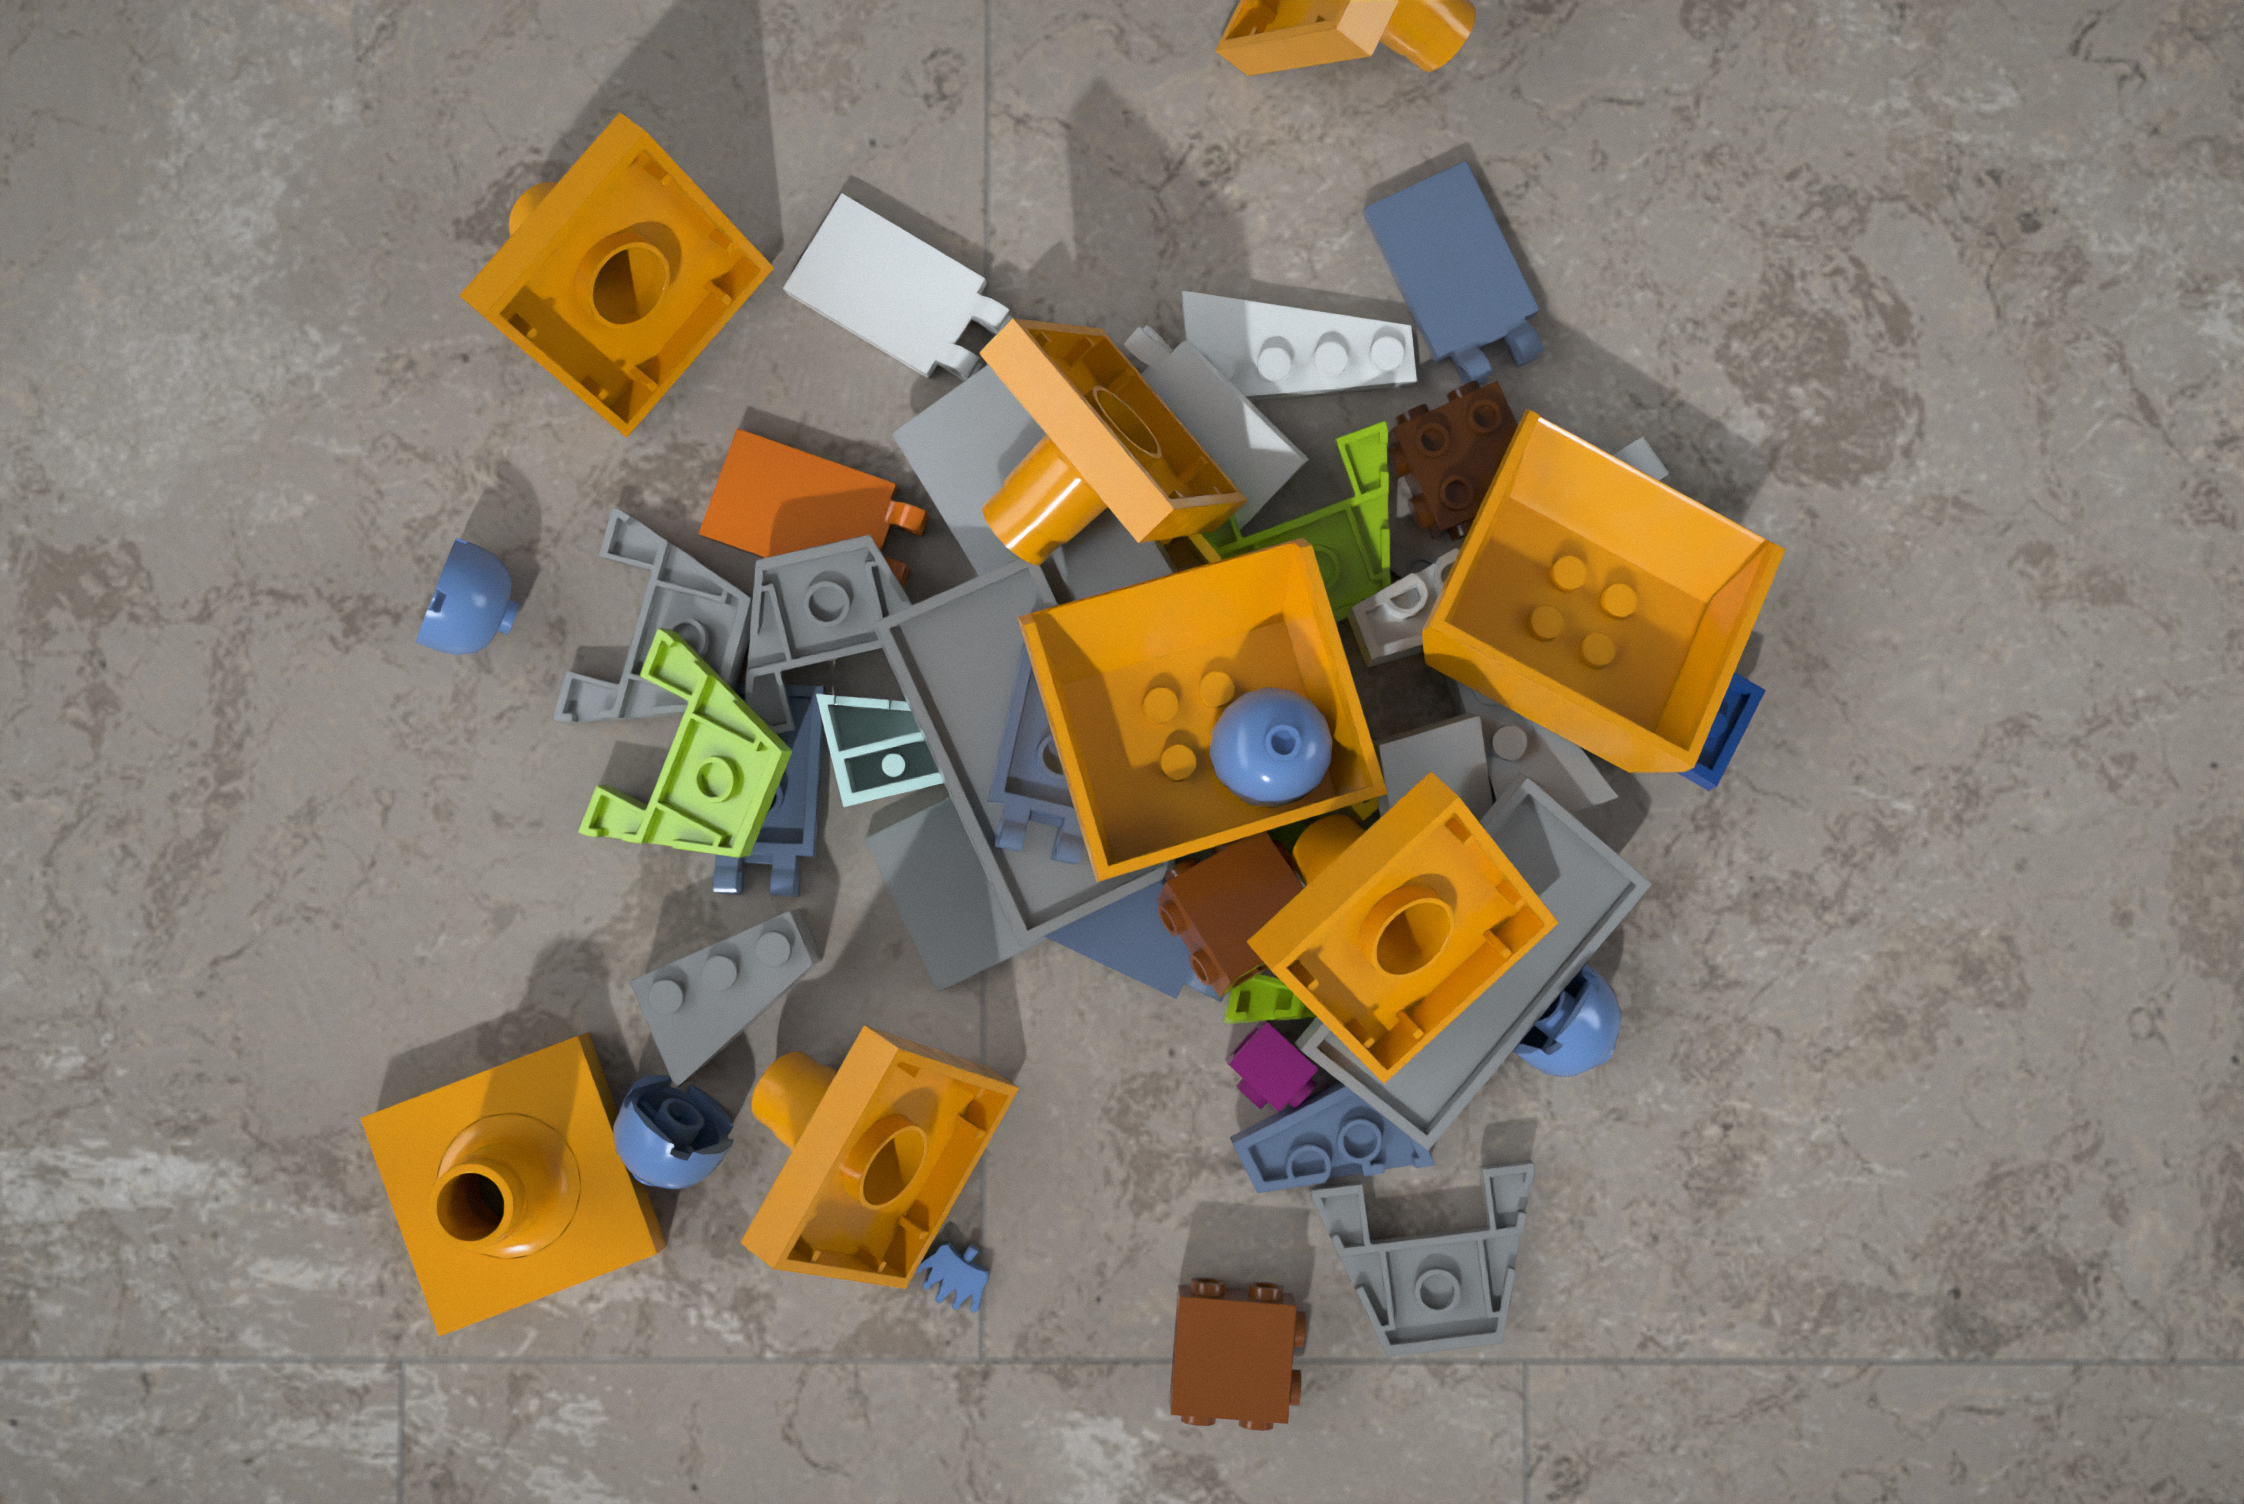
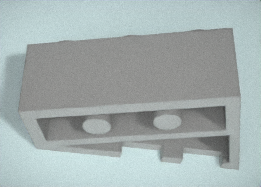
M1445 674L1442 675L1455 715L1459 716L1466 713L1480 715L1493 805L1519 773L1531 779L1570 814L1619 798L1580 746Z
M800 909L787 911L629 981L675 1089L694 1078L712 1059L738 1038L745 1029L822 961Z

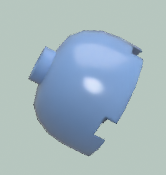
M456 538L415 643L454 655L474 654L486 648L495 637L497 631L509 635L520 603L510 600L513 581L506 565L488 550L471 542Z
M1265 687L1244 693L1224 709L1221 717L1212 729L1209 754L1216 777L1224 787H1228L1232 794L1251 806L1277 808L1302 800L1319 786L1331 762L1333 740L1326 718L1312 701L1292 690Z
M1585 964L1513 1049V1052L1544 1074L1558 1077H1573L1593 1069L1595 1066L1602 1065L1614 1053L1622 1019V1012L1614 989L1600 974L1588 964Z
M664 1075L645 1076L632 1085L613 1126L616 1152L633 1177L639 1182L648 1186L665 1189L688 1188L709 1176L720 1165L732 1147L734 1139L729 1140L728 1137L733 1128L731 1118L718 1102L693 1085L689 1086L686 1094L677 1088L669 1087L672 1082L671 1077Z

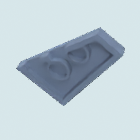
M1341 1082L1306 1098L1296 1108L1290 1106L1230 1137L1257 1193L1326 1183L1328 1178L1362 1173L1363 1176L1383 1174L1385 1169L1414 1165L1415 1168L1435 1165L1429 1151Z

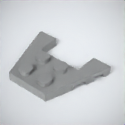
M612 507L599 557L651 571L620 683L614 684L566 671L552 720L570 725L684 715L688 705L686 699L639 676L658 628L671 629L677 632L734 691L750 639L753 599L751 595L631 514Z
M870 534L756 560L745 703L776 734L795 730V723L782 674L783 670L882 648L872 624L913 605Z
M1531 1160L1479 1166L1486 1226L1370 1240L1364 1191L1361 1181L1309 1187L1310 1196L1387 1357L1503 1343L1516 1275L1514 1267L1520 1236L1524 1233L1527 1217L1525 1212L1530 1185H1533L1535 1166Z

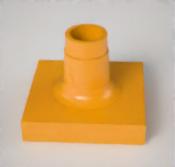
M1240 0L1215 52L1247 76L1371 57L1378 42H1381L1396 54L1405 56L1422 71L1431 72L1445 65L1461 49L1474 26L1476 9L1468 0Z
M619 112L559 182L536 184L518 198L509 218L511 237L459 296L627 438L765 280L774 267L647 131Z
M1012 318L979 352L981 357L1046 433L1005 478L1004 485L982 506L984 518L991 530L1009 550L1022 560L1033 565H1041L1061 544L1068 543L1107 507L1138 543L1214 532L1248 501L1102 328Z
M1430 771L1367 831L1353 818L1342 814L1329 815L1311 824L1298 838L1291 855L1292 870L1306 887L1256 932L1247 943L1267 967L1385 1084L1559 922L1460 797Z
M866 1025L863 1026L838 1072L829 1066L820 1064L801 1051H794L781 1056L767 1068L759 1079L752 1096L751 1108L754 1117L772 1130L775 1136L792 1152L740 1243L772 1269L906 1289L1020 1088L988 1066Z
M589 1032L360 1118L439 1337L651 1257L667 1246L645 1184L633 1177L616 1152L613 1126L618 1110ZM479 1174L491 1179L500 1189L504 1199L503 1218L493 1213L484 1203L478 1186Z

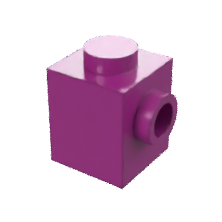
M1268 1021L1259 1022L1225 1059L1227 1064L1242 1077L1236 1087L1259 1109H1262L1268 1102L1278 1112L1287 1103L1296 1108L1306 1099L1317 1084L1311 1077L1318 1071V1068Z

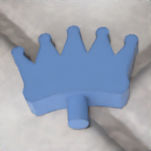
M945 1241L940 1244L936 1251L921 1261L915 1273L919 1274L923 1269L933 1267L929 1278L923 1283V1288L928 1290L933 1284L943 1279L940 1291L935 1298L936 1302H943L944 1298L956 1289V1297L952 1303V1308L958 1310L962 1302L972 1294L973 1302L970 1310L975 1313L979 1310L984 1285L988 1282L990 1270L972 1261L979 1252L976 1246L969 1244L962 1255L950 1241Z

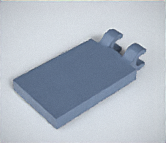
M1466 160L1364 208L1363 217L1435 363L1451 356L1463 385L1472 381H1478L1479 385L1488 382L1487 377L1491 376L1493 371L1480 348L1504 338L1517 367L1539 357L1538 353L1544 351V346L1538 333L1527 322L1528 319L1535 317L1540 309Z
M1023 640L987 802L1004 805L994 847L1016 852L1018 850L1022 851L1028 820L1059 827L1052 849L1051 860L1073 865L1075 863L1079 864L1084 848V839Z
M737 682L735 692L745 702L746 683ZM785 684L795 730L777 735L792 750V754L751 855L741 858L716 855L713 892L742 895L744 885L743 863L772 864L770 894L782 897H799V857L816 858L824 726L816 694L826 695L827 689L824 686Z
M1166 878L1044 936L1177 999L1183 984L1220 1002L1223 1001L1225 996L1223 995L1219 998L1212 985L1205 986L1197 978L1189 961V956L1191 955L1189 949L1180 935L1172 936L1163 925L1157 910L1160 905L1157 899L1167 881Z

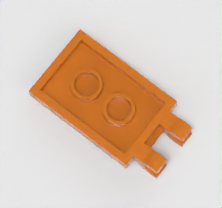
M737 428L698 534L704 538L761 558L868 534L872 536L876 545L882 551L890 526L923 537L930 516L926 514V510L894 501L899 487L893 482ZM884 556L904 588L911 568H908L907 564Z

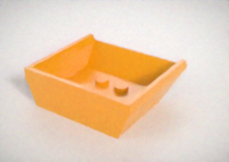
M1526 409L1422 630L1425 664L1629 773L1686 772L1696 765L1786 549L1546 420L1539 414Z
M1298 538L1017 617L1096 882L1388 794L1312 544L1304 538ZM1265 687L1292 690L1312 701L1326 718L1333 740L1331 762L1319 786L1302 800L1277 808L1251 806L1232 794L1228 787H1224L1216 777L1209 754L1211 732L1224 709L1244 693Z

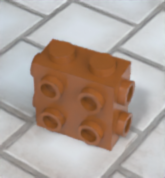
M1266 831L1215 846L1213 848L1215 854L1200 863H1197L1194 858H1189L1176 865L1165 875L1167 881L1157 899L1160 904L1157 910L1163 925L1172 936L1180 935L1191 953L1189 961L1195 975L1205 986L1212 985L1219 998L1269 969L1248 945L1247 941L1304 889L1292 871L1291 857L1288 851L1278 840L1272 841Z
M1206 1277L1192 1278L1191 1286L1178 1285L1169 1398L1171 1415L1181 1416L1183 1423L1195 1426L1214 1425L1216 1418L1239 1420V1426L1258 1431L1271 1430L1274 1423L1288 1424L1289 1405L1299 1406L1301 1397V1370L1292 1369L1294 1347L1304 1346L1306 1329L1305 1312L1296 1311L1297 1305L1292 1293H1283L1284 1287L1282 1285L1270 1282L1249 1283V1290L1225 1288V1281Z

